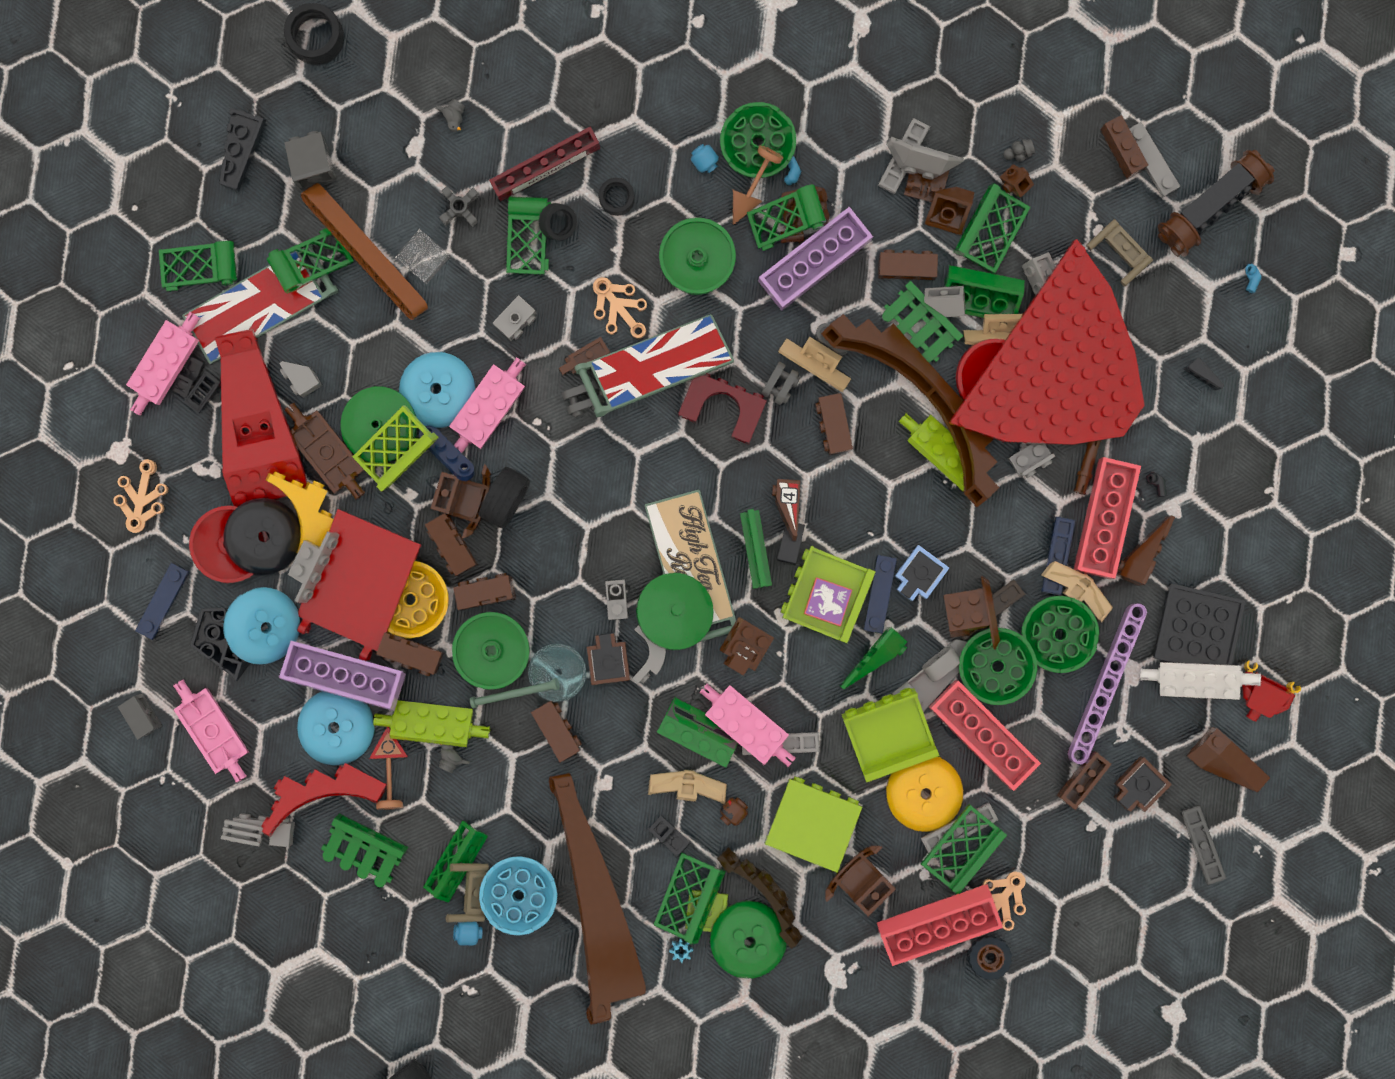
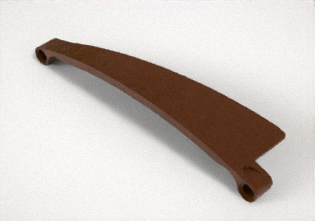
M570 773L550 776L549 787L558 801L573 871L590 994V1006L587 1008L586 1013L589 1023L593 1025L611 1020V1002L644 995L646 988L632 937L609 872L579 804Z

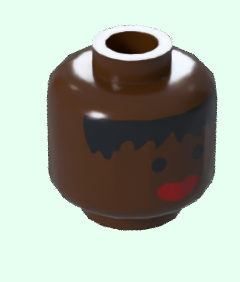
M730 797L720 808V813L722 814L720 819L728 826L730 824L738 826L747 817L748 806L740 798Z

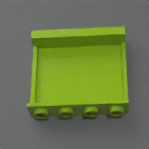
M810 546L803 553L802 559L805 561L802 567L798 566L794 576L797 578L795 585L791 584L787 594L790 596L788 603L784 602L780 613H783L782 618L848 643L876 571L866 569ZM816 577L852 590L840 627L804 614Z
M914 688L902 689L898 694L886 695L881 698L882 700L867 702L863 707L857 709L850 708L844 714H841L866 782L939 756L920 705L918 694Z
M794 776V779L789 778L769 834L766 836L765 845L838 872L862 806L858 804V800L848 797V800L840 797V793L830 790V793L822 790V786L812 783V786L807 785L802 778Z

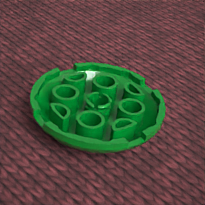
M763 102L748 103L737 108L726 119L721 130L720 146L726 162L739 174L755 178L765 158L758 154L759 146L753 143L754 139L760 138L763 141L762 146L774 150L783 157L779 164L769 161L761 178H767L782 171L791 161L796 148V132L790 118L778 107Z
M1053 596L1041 600L1030 609L1023 622L1022 636L1033 648L1039 667L1050 672L1067 673L1081 668L1093 657L1097 649L1099 627L1094 614L1084 603L1067 596ZM1057 629L1063 631V638L1060 640L1055 638Z
M989 628L974 635L964 646L959 659L960 677L966 689L978 700L992 705L1010 704L1022 698L1032 687L1037 674V659L1029 642L1019 633L1006 628H998L1000 642L997 648L993 650ZM1000 661L1003 663L1004 668L1001 672L993 670L994 662Z
M741 901L724 909L713 924L710 933L711 951L719 966L727 973L745 979L761 977L772 971L783 958L787 943L779 935L782 929L775 911L757 901ZM753 937L754 941L750 946L744 944L746 938Z

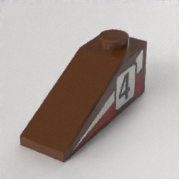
M777 479L776 485L772 487V496L776 497V506L792 541H796L800 480Z

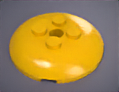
M415 561L388 632L399 637L416 638L430 633L442 622L448 609L449 595L443 578L435 569L427 564ZM409 594L415 596L413 605H409L406 601Z
M935 757L891 773L887 782V803L890 811L901 824L916 831L929 832L947 825L955 818L962 805L963 785L959 774L950 763L940 757ZM928 788L930 790L929 797L922 798L920 795L921 791Z

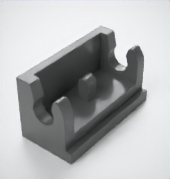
M143 693L133 696L118 706L137 740L162 727L161 722Z

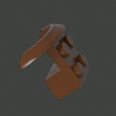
M485 464L481 473L482 484L469 480L461 481L454 475L441 472L430 509L471 521L468 527L464 529L463 539L475 532L481 520L479 510L491 485V473Z
M981 576L982 589L944 595L951 638L970 635L969 630L990 627L994 650L1000 642L990 582L984 576Z
M879 845L869 846L846 863L827 886L826 902L834 896V892L839 885L867 916L879 907L896 890L867 859L868 856L877 854L882 847Z

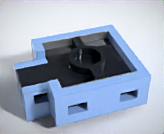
M917 545L894 576L901 581L896 590L910 601H913L918 594L927 599L949 567Z

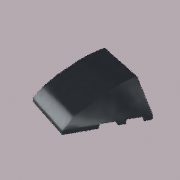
M228 608L201 609L190 646L219 666L221 670L231 675L234 680L238 681L250 663L240 659L231 651L224 636V619Z

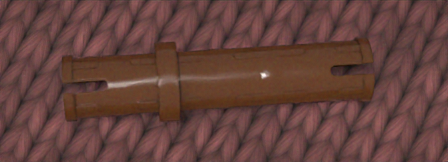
M1101 440L1088 442L1081 469L1077 472L1078 479L1074 489L1075 493L1086 495L1089 480L1093 476L1091 473Z

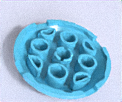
M444 352L427 353L413 360L403 372L399 385V393L409 401L419 421L424 426H433L435 428L450 426L476 389L474 377L467 365L456 356ZM441 385L440 393L433 394V386Z
M254 588L238 596L228 608L224 619V636L231 651L240 659L253 664H269L287 654L290 641H297L300 633L297 632L300 625V617L296 605L286 594L273 588ZM267 622L268 628L261 631V625Z
M321 691L311 697L303 706L298 718L297 731L300 743L308 755L320 763L337 766L351 763L366 752L372 742L375 727L373 725V714L367 703ZM333 722L339 725L337 733L331 730V723Z
M522 856L506 858L496 863L483 878L479 892L480 906L490 924L496 929L511 935L529 934L544 926L552 916L557 903L556 884L548 869L538 861ZM514 891H522L524 898L521 900L516 899Z

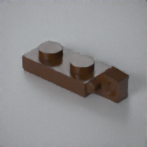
M602 337L597 338L564 359L566 364L559 368L561 374L564 375L569 371L575 374L574 368L576 365L610 354Z

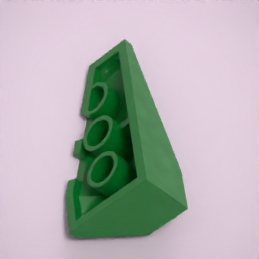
M887 627L840 687L842 689L847 688L896 657L897 654L901 656L907 649L905 646L907 641L895 629Z

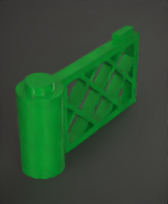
M814 184L801 187L794 193L747 212L759 249L762 248L763 251L773 248V243L809 228L813 230L824 227L823 224L826 222ZM792 198H795L796 202L794 211L786 208L788 201ZM774 206L781 208L777 218L770 215ZM785 210L792 213L788 223L781 220ZM757 213L765 215L761 225L755 221L754 215ZM796 216L801 218L803 226L798 228L792 226ZM768 217L775 220L772 230L764 227ZM779 223L787 226L782 235L776 233ZM765 230L770 235L768 240L762 243L760 236L762 231Z
M509 196L506 273L545 275V271H549V259H545L546 236L541 230L536 234L529 227L534 221H539L543 208L551 204V202H548V198ZM513 220H521L526 226L517 233L512 228ZM528 228L535 236L526 243L519 235ZM517 237L525 244L518 252L512 248V242ZM537 238L542 243V247L535 253L528 245ZM526 247L534 254L527 262L518 255ZM517 256L524 264L519 269H511V261ZM537 257L541 262V270H532L528 264Z
M327 228L319 231L320 235L284 251L275 249L268 254L267 261L285 293H291L302 285L353 263L349 252L336 238L335 247L324 243L325 238L333 235ZM311 244L321 246L319 254L307 251L308 246ZM323 247L334 251L331 259L320 255ZM297 251L304 255L300 262L294 260L290 254ZM339 252L344 254L347 260L339 262L333 259L335 253ZM306 255L317 258L315 266L303 263ZM319 259L330 262L329 268L325 270L317 268ZM305 267L313 270L312 276L304 279L300 272L301 268Z
M218 241L213 244L159 250L162 288H166L167 292L179 290L178 287L216 282H222V285H233V282L237 281L234 242ZM211 249V257L207 261L200 257L204 250ZM190 251L195 256L187 263L182 257L186 252ZM172 253L176 256V259L169 266L165 262V254ZM199 258L205 264L197 272L191 266ZM179 260L186 265L180 274L173 269ZM207 267H210L213 271V278L206 279L201 274ZM191 269L196 275L192 280L187 281L183 276ZM173 271L178 277L174 282L167 283V275Z

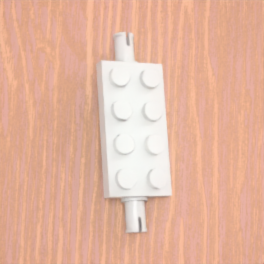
M1160 662L1159 669L1141 668L1140 681L1149 680L1160 683V696L1240 700V687L1242 685L1261 686V673H1243L1241 666Z

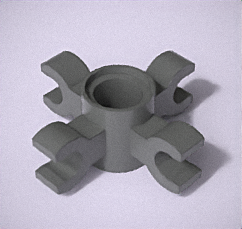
M447 186L441 190L442 194L450 201V209L439 217L445 226L456 216L464 217L472 227L478 223L477 219L469 212V204L480 196L474 187L464 197L455 196ZM464 203L462 210H455L456 204Z

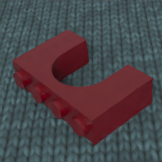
M709 373L692 379L678 416L696 423L707 399L717 394L728 395L736 401L740 410V416L731 438L749 445L767 401L763 399L764 396L755 392L753 395L749 394L745 388L738 385L735 388L729 386V382L718 378V380L712 379Z

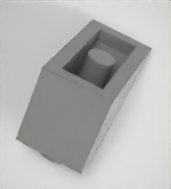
M964 286L925 288L924 302L945 317L965 316Z

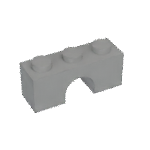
M239 814V816L233 818V821L262 826L266 817L270 818V816L259 815L258 818H251V814ZM285 818L270 837L269 845L282 847L293 845L295 822L289 821L290 818ZM232 825V829L242 830L252 833H256L257 831L254 829ZM231 833V836L240 837L250 840L255 839L254 837Z

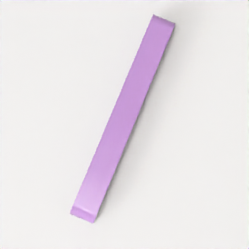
M1130 604L1124 612L1068 750V758L1074 763L1084 764L1090 756L1145 620L1147 611L1142 604ZM1135 607L1140 611L1137 618L1132 615V610ZM1127 625H1130L1133 629L1132 634L1129 636L1125 633ZM1120 643H1123L1125 645V651L1123 653H1120L1118 651V645ZM1114 660L1118 663V668L1115 671L1110 667L1111 662ZM1106 678L1111 681V686L1108 689L1103 686V681ZM1102 696L1104 703L1099 707L1096 704V699ZM1091 714H1095L1097 717L1094 724H1090L1088 720ZM1084 732H1088L1090 736L1087 742H1083L1081 739ZM1077 750L1082 751V757L1079 760L1074 758V753Z

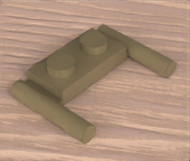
M1115 219L1086 245L1091 251L1105 238V241L1131 268H1134L1120 281L1123 286H1127L1153 261Z
M450 864V871L469 872L466 874L465 914H447L446 922H484L485 915L480 906L479 892L483 878L489 869L488 864Z

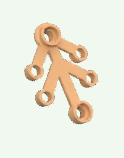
M605 277L596 279L593 284V290L598 295L597 306L594 311L595 318L598 320L605 318L606 314L603 308L606 297L610 302L609 320L606 325L607 333L613 335L617 332L616 318L618 312L630 326L631 335L636 339L643 338L646 334L645 326L642 323H636L624 307L637 308L639 311H644L647 308V302L644 299L616 298L612 293L622 292L626 296H632L635 293V287L632 284H611L610 280ZM605 284L606 289L600 290L599 286ZM626 288H633L632 293H627ZM644 302L645 306L643 308H639L638 303ZM597 311H602L603 316H596ZM610 325L615 326V330L613 332H610L608 330V327ZM637 328L642 330V333L639 335L635 334Z
M148 459L140 463L139 468L142 475L138 494L131 485L129 477L121 476L118 479V485L125 489L135 504L134 513L128 506L125 496L117 495L114 497V504L120 506L127 517V529L133 533L141 532L145 528L147 520L164 511V505L159 502L153 503L151 509L142 514L143 507L159 496L168 493L167 485L160 483L156 485L154 491L146 495L150 475L154 474L157 470L156 463ZM145 464L150 465L147 471L144 469ZM126 479L127 484L123 486L122 480ZM161 486L165 488L163 493L159 492ZM120 497L123 498L122 504H118V498ZM156 505H160L161 507L160 511L158 512L155 511ZM134 520L138 521V525L136 527L132 525V522Z
M1017 871L1009 873L1006 879H985L983 881V885H986L987 882H992V887L989 888L990 891L994 890L995 887H1006L1002 893L991 895L997 911L1000 908L1002 909V926L1007 931L1014 928L1008 900L1012 892L1015 900L1014 912L1017 915H1023L1026 912L1021 895V889L1024 888L1026 881L1023 874ZM1015 878L1019 879V883L1017 885L1013 884V880ZM1021 905L1023 910L1017 912L1016 908ZM1006 921L1011 922V926L1008 928L1005 927Z

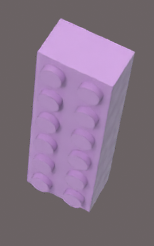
M848 207L759 277L758 282L782 311L871 242L873 236L852 209Z
M290 641L279 678L291 683L395 711L406 674L385 666Z

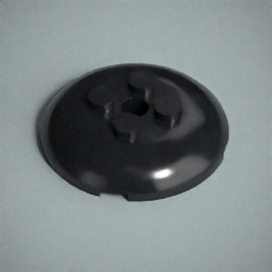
M268 498L247 501L238 506L226 522L223 536L225 549L231 560L238 567L249 573L257 575L277 573L288 567L298 554L301 535L300 523L294 512L279 501ZM261 531H266L269 534L266 542H261L258 538Z

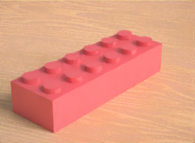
M1105 457L1098 460L1074 570L1107 579L1116 578L1141 466Z
M955 680L929 706L940 720L1009 789L1014 791L1041 764L958 680Z
M987 884L877 922L892 966L1003 928Z

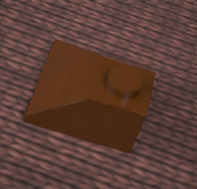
M959 187L937 190L925 220V225L961 235L973 203L975 192Z

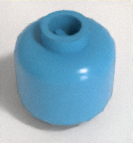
M701 144L691 152V162L699 172L707 171L710 173L717 168L716 163L719 157L710 145L704 146V144Z
M458 922L457 925H454L453 929L454 941H457L458 945L461 946L476 945L478 939H482V927H479L477 922Z

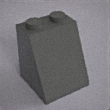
M312 131L307 136L301 138L299 136L292 137L288 142H284L292 180L300 190L307 189L315 183L321 185L337 180L325 136L322 132Z

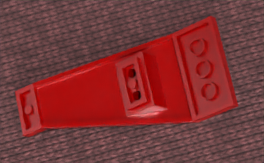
M249 329L215 337L221 357L223 476L233 506L238 507L247 501L258 498L277 499L286 497L282 490L266 481L268 473L272 475L274 472L286 476L284 480L290 483L292 480L303 484L302 488L305 489L308 481L260 351L254 330ZM265 423L268 427L264 428L261 424ZM243 428H248L249 431L245 432Z

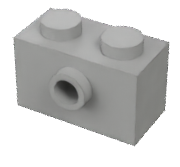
M518 295L497 317L493 325L510 341L513 339L517 340L523 333L522 329L526 325L530 326L535 321L537 313Z

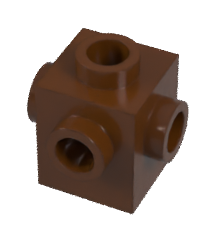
M1014 164L1000 176L1003 189L1007 193H1013L1020 198L1034 185L1028 171Z

